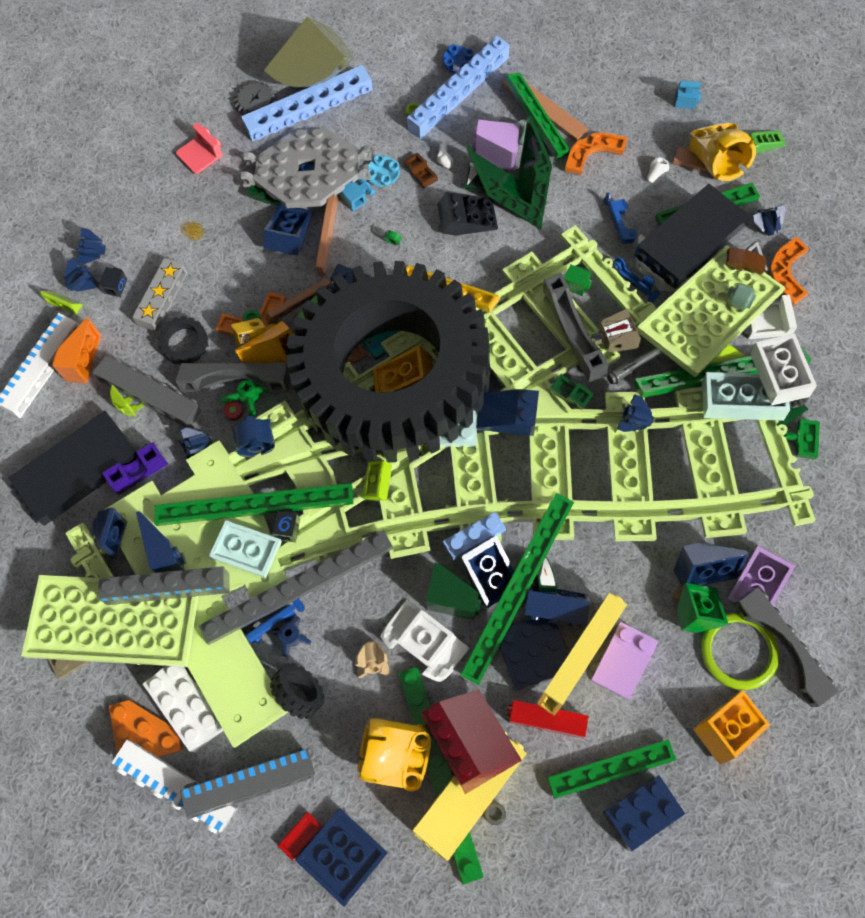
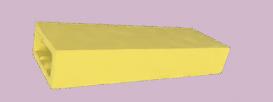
M611 593L608 594L537 702L539 706L555 716L627 606L619 596L612 595Z
M515 740L511 741L523 760L527 754L523 751L524 747ZM520 762L467 794H464L456 777L453 776L412 829L411 833L444 862L448 861Z

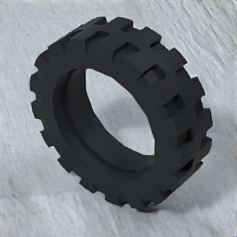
M181 316V318L175 317L172 321H167L165 326L161 327L160 334L157 336L159 340L157 344L160 351L173 364L194 363L193 361H198L201 358L200 356L205 354L206 347H208V336L204 327L198 320L195 321L192 317ZM182 329H190L196 332L197 342L190 350L180 353L174 352L169 348V340L175 332Z
M287 663L271 678V693L275 696L277 704H280L285 712L288 711L291 716H297L299 719L304 717L308 719L324 704L323 689L310 671L307 672L304 667H299L297 664L292 663L290 665V663ZM288 681H292L303 690L307 701L300 699L292 692Z

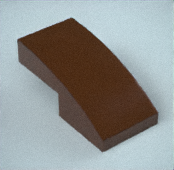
M415 153L403 160L409 172L423 188L438 181L437 175L428 167L427 161L419 153Z
M729 248L727 249L726 264L739 271L747 268L761 275L765 272L766 257L749 250Z

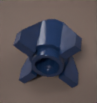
M785 204L775 208L757 210L758 213L751 215L752 222L763 233H767V236L775 235L781 229L786 214Z
M81 227L80 237L83 238H80L79 246L77 247V251L80 252L78 254V262L86 264L101 258V255H105L106 245L90 229Z
M72 257L66 266L65 286L70 291L74 290L76 292L95 289L99 282L94 277L90 279L92 276L89 271L90 267L87 265L85 267L83 265L77 267L80 263Z
M634 394L630 402L632 405L625 403L622 405L624 410L622 419L624 420H621L617 427L620 431L642 430L650 427L653 423L652 411L641 396Z
M189 427L180 429L182 440H179V444L183 447L186 459L212 445L210 436L206 435L205 432Z
M295 617L291 623H286L280 628L272 629V633L278 635L283 643L282 656L284 657L288 656L290 647H295L300 642L311 645L312 641L303 637L298 629L301 620L299 617Z

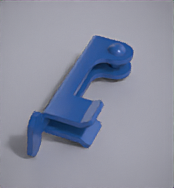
M609 192L606 193L604 203L608 205L621 243L634 242L637 237V231L632 228H626L620 214H625V210L628 209L625 199L610 201L611 195Z
M617 257L613 261L612 268L642 293L649 295L647 298L648 302L653 303L660 296V291L655 290L653 293L651 292L655 281L645 275L643 280L638 278L626 268L625 261L621 257Z
M301 600L293 601L291 606L288 605L245 634L251 644L259 642L262 635L283 620L287 622L295 617V609L298 612H303L305 606Z

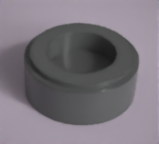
M494 802L486 808L484 816L489 824L499 825L505 820L506 811L501 804Z

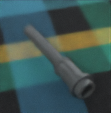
M655 347L629 364L624 363L617 369L610 370L606 375L607 380L611 384H618L619 380L632 374V370L660 354L661 350Z

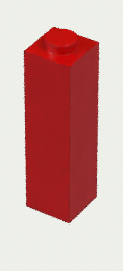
M513 700L512 705H508L506 717L510 718L509 723L582 739L586 737L588 715L559 710L554 716L539 705Z

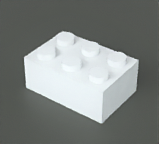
M795 334L755 343L751 357L771 406L811 396L817 385Z

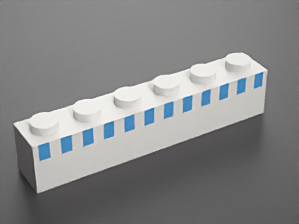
M60 313L52 319L47 330L40 336L37 344L30 350L27 358L20 364L17 372L9 379L7 386L0 393L1 409L21 418L55 368L52 366L53 357L62 343L79 326L76 321Z
M126 740L112 761V764L116 766L115 770L124 776L127 773L134 777L133 782L141 787L147 785L152 788L151 793L160 799L163 796L170 800L169 805L177 810L184 809L180 790H183L185 785L196 782L132 740ZM231 805L192 818V820L198 822L200 819L206 823L205 827L213 833L217 831L221 833L237 807Z

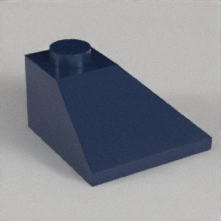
M107 508L98 511L97 517L92 523V531L98 546L111 558L116 559L128 521L114 508Z

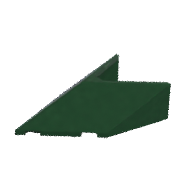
M530 115L527 117L518 169L507 173L472 151L470 145L466 146V149L487 195L541 229L552 163Z

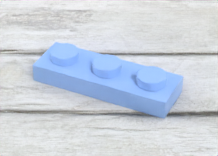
M494 512L444 540L443 544L452 559L455 560L492 536L505 532L506 528L497 513Z

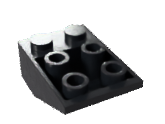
M446 192L437 204L442 234L457 236L498 229L493 199Z

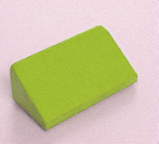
M54 291L40 292L47 303L73 314H77L83 305Z
M385 460L368 462L363 499L387 501L392 469L390 463Z

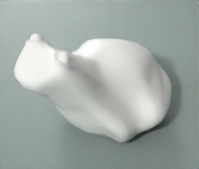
M440 143L437 162L451 169L454 166L453 159L447 153L446 144Z
M661 157L653 159L650 164L647 180L653 183L661 174L669 170L668 161Z

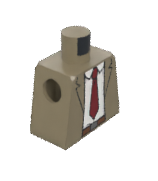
M628 309L602 320L599 326V333L591 335L595 345L604 343L608 352L636 349L639 347L641 339Z

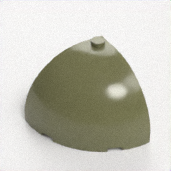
M306 17L264 71L282 84L293 87H310L324 83L336 76L349 65L354 56L331 27Z

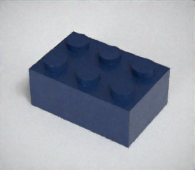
M660 775L654 776L603 811L628 851L635 850L685 815V812Z

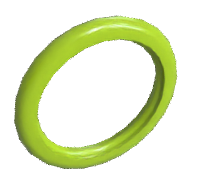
M739 612L727 613L728 623L740 622L749 624L764 636L769 648L768 664L758 676L751 679H735L723 673L716 665L711 650L713 637L720 628L705 631L703 634L701 654L704 664L710 674L727 687L736 690L758 688L766 684L778 668L780 656L776 637L767 629L745 621Z

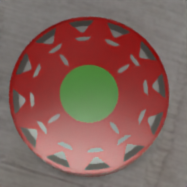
M231 401L224 406L223 412L227 419L235 421L242 417L243 408L240 403Z

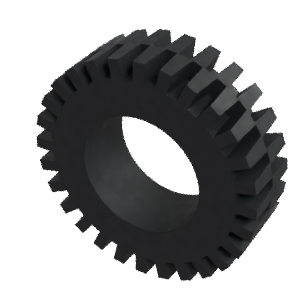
M383 261L373 263L374 277L366 278L362 267L358 266L352 268L354 283L349 285L341 274L333 277L335 294L322 285L316 290L318 305L307 300L302 306L305 319L295 317L292 324L295 336L289 335L287 341L290 355H286L287 366L291 373L289 376L307 419L309 418L318 434L323 432L327 442L333 447L340 442L344 452L353 457L360 447L367 461H375L378 450H382L388 463L397 462L398 449H406L409 460L419 459L418 445L426 443L431 454L439 451L441 435H444L452 443L458 438V423L465 428H469L473 423V410L480 412L482 409L484 393H488L490 375L488 328L485 327L484 315L481 309L476 310L475 299L470 292L463 296L462 285L455 279L447 285L445 273L436 269L430 279H428L426 266L416 263L411 276H408L405 262L395 261L393 275H386ZM405 331L414 333L429 341L439 353L435 365L422 380L400 391L385 393L368 391L354 385L343 375L346 362L353 350L366 339L383 332Z

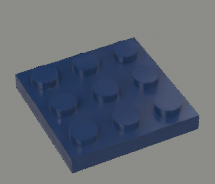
M541 618L540 620L531 619L509 626L500 644L515 691L553 679L568 657L558 625L549 622V619Z
M339 808L295 861L345 907L388 852Z

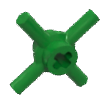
M245 380L239 383L237 392L220 397L222 404L237 399L247 404L248 415L255 416L254 403L258 401L259 393L267 390L257 386L250 380Z

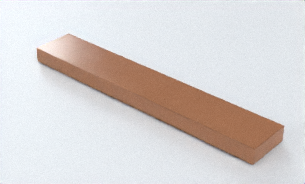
M504 80L502 82V86L513 94L508 84ZM528 84L555 127L575 142L588 132L586 126Z
M339 194L329 197L325 207L315 264L319 276L326 275Z

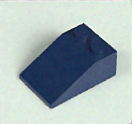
M279 204L264 229V248L298 256L303 247L313 211L303 208H286Z
M514 389L484 393V404L477 417V430L534 436L539 391Z
M140 511L136 512L149 568L155 573L185 570L184 564H186V559L183 552L180 553L178 547H174Z
M494 535L460 556L472 588L479 592L478 599H482L481 603L487 608L500 600L514 573L497 536Z
M690 543L682 547L673 571L682 588L685 583L703 586L733 580L739 577L749 553L745 550L708 543Z

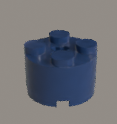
M248 416L243 419V422L232 426L235 449L239 456L255 457L254 453L261 452V455H264L275 448L270 419H255L254 416Z

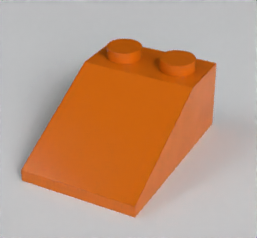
M89 318L83 320L57 349L56 355L53 357L52 366L65 381L87 384L101 334Z

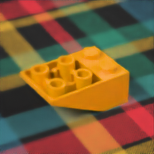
M281 321L235 349V352L242 363H287L286 355H290L287 346L288 336L294 335L290 328Z

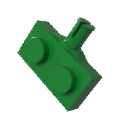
M800 419L798 421L797 433L786 432L784 436L787 440L796 441V457L815 460L818 458L820 421Z

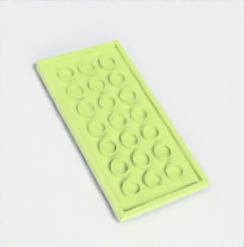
M728 245L637 327L640 335L695 378L785 290L784 286L765 272L759 275L747 268L739 271L726 264L727 249L730 248ZM738 283H743L755 290L754 294L757 296L750 309L746 308L742 311L728 304L729 297L726 295L731 286L735 287Z
M39 575L22 657L188 667L199 596L106 605L98 599L99 579L101 578Z

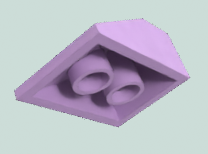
M757 544L728 599L736 602L749 591L759 587L760 590H763L768 595L769 602L773 606L796 567L795 563Z
M620 622L591 681L629 700L658 641Z

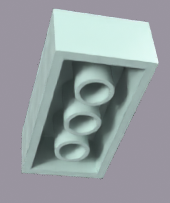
M706 372L702 381L703 418L784 421L790 411L789 402L771 406L759 374Z

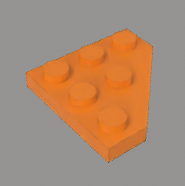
M127 700L109 706L117 754L126 740H132L157 757L183 751L181 739L173 727L136 703Z

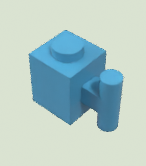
M680 80L675 93V107L695 109L697 102L699 103L701 99V92H699L701 82Z
M358 179L360 185L356 182H349L345 185V189L340 192L341 199L352 211H355L367 202L366 192L370 196L376 193L372 186L364 179Z

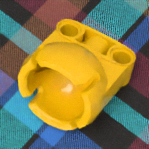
M717 124L691 132L689 151L696 154L714 178L721 181H731L744 173L739 168L740 164H743L747 169L752 165L756 156L755 143L747 133L739 130L736 124Z
M380 718L368 719L360 746L359 756L364 761L360 760L358 763V779L368 783L405 788L410 792L418 790L422 784L430 754L431 737L428 728L423 724L411 725ZM420 734L425 735V738L422 740L415 739ZM411 775L416 776V778L413 780L406 779L408 776Z

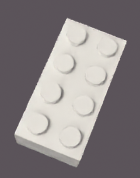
M165 666L143 683L190 752L196 753L223 731L188 667Z

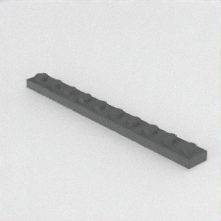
M382 530L200 624L199 627L206 643L210 645L393 549V546L385 531Z

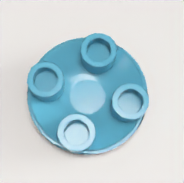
M381 154L376 155L369 163V172L371 174L369 182L379 187L393 184L400 174L399 163L391 157Z

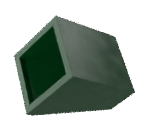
M434 563L426 599L427 610L474 620L475 615H479L482 599H478L479 592L439 563Z

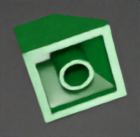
M690 583L683 585L676 611L682 631L700 633L729 624L717 588Z

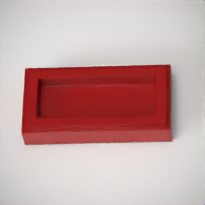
M307 811L277 846L294 861L323 826Z

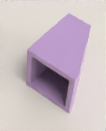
M478 120V126L474 127L473 148L476 149L477 154L509 173L514 171L520 124Z

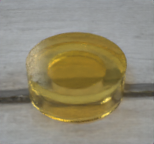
M193 222L186 227V234L191 240H199L204 235V229L200 223Z

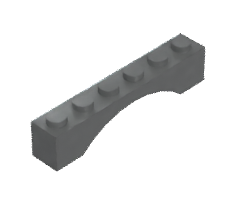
M562 273L544 279L543 292L588 383L605 377L609 365L601 349L595 345L587 334L578 316L569 287Z
M181 363L176 383L182 392H201L219 383L250 380L270 393H288L291 382L289 374L291 373L287 363Z
M759 587L753 589L733 603L745 621L767 629L785 646L796 669L798 691L811 707H820L838 693V690L835 688V682L825 675L821 664L815 658H812L808 652V647L795 636L794 629L785 623L781 612L772 606L768 595L763 590H760Z

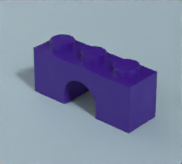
M154 442L136 452L138 458L128 465L117 463L103 472L110 487L118 495L168 465Z

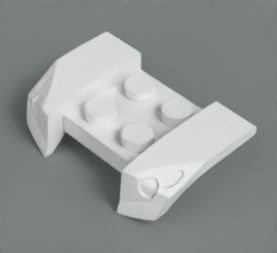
M408 600L405 601L380 635L389 649H393L399 644L425 664L428 668L422 675L438 682L444 681L470 650L452 632Z

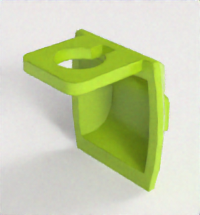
M114 385L111 386V401L116 409L126 416H136L135 412L144 405L130 406L132 398L127 397L124 399Z

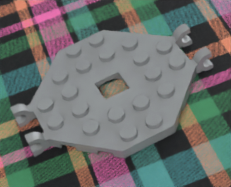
M327 128L293 130L258 156L249 152L244 153V160H247L246 167L256 166L255 175L249 172H241V179H245L243 186L250 187L251 185H256L259 188H263L269 196L275 200L278 199L286 208L322 206L327 203L326 199L332 195L336 196L343 191L345 185L349 182L354 183L358 179L370 180L369 164L362 165L359 168V160H371L372 158L371 153H369L370 145H364L358 150ZM304 162L315 163V170L298 171L299 165Z

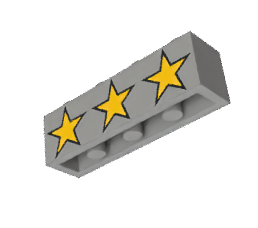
M164 258L162 263L158 265L154 278L150 280L146 293L142 295L138 308L133 312L132 318L137 326L157 332L188 273L184 264Z

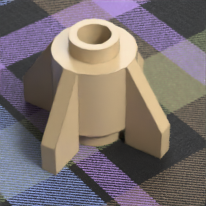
M368 641L362 645L355 657V666H358V678H363L367 673L374 674L379 672L386 676L389 675L387 654L381 645L375 641Z

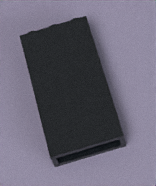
M707 184L637 245L634 256L648 266L653 273L660 276L666 284L676 289L743 229L750 215L711 184Z
M104 411L9 476L8 479L12 483L10 488L16 495H20V503L26 509L29 508L31 519L35 523L39 522L45 526L105 484L107 480L103 475L104 471L117 463L128 465L138 458V454L114 420Z

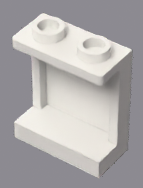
M782 295L779 301H773L744 330V333L748 335V339L780 337L795 332L797 324L790 295Z

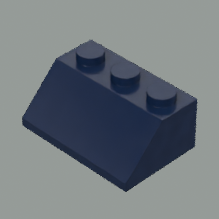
M531 584L527 592L525 615H529L528 618L533 620L546 618L549 619V622L561 624V621L568 622L573 627L587 626L591 601L586 593L556 589V591L538 590L534 584Z

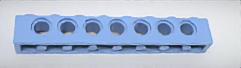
M496 36L407 117L408 130L421 139L509 58L510 44Z
M363 65L358 66L324 83L311 86L241 116L244 127L252 141L260 140L268 134L276 133L282 128L292 126L296 122L306 120L310 116L324 112L326 109L336 107L340 103L368 93L372 90L371 78Z

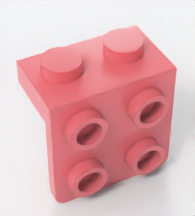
M196 123L193 125L196 138L176 152L177 156L194 174L200 173L223 156L219 140L216 137L213 138L206 127Z

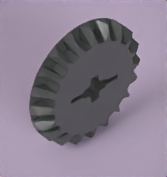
M254 81L251 84L247 82L246 86L242 85L241 89H237V94H234L235 108L243 116L277 101L276 92L272 86H269L267 83L263 84L261 81L259 83Z

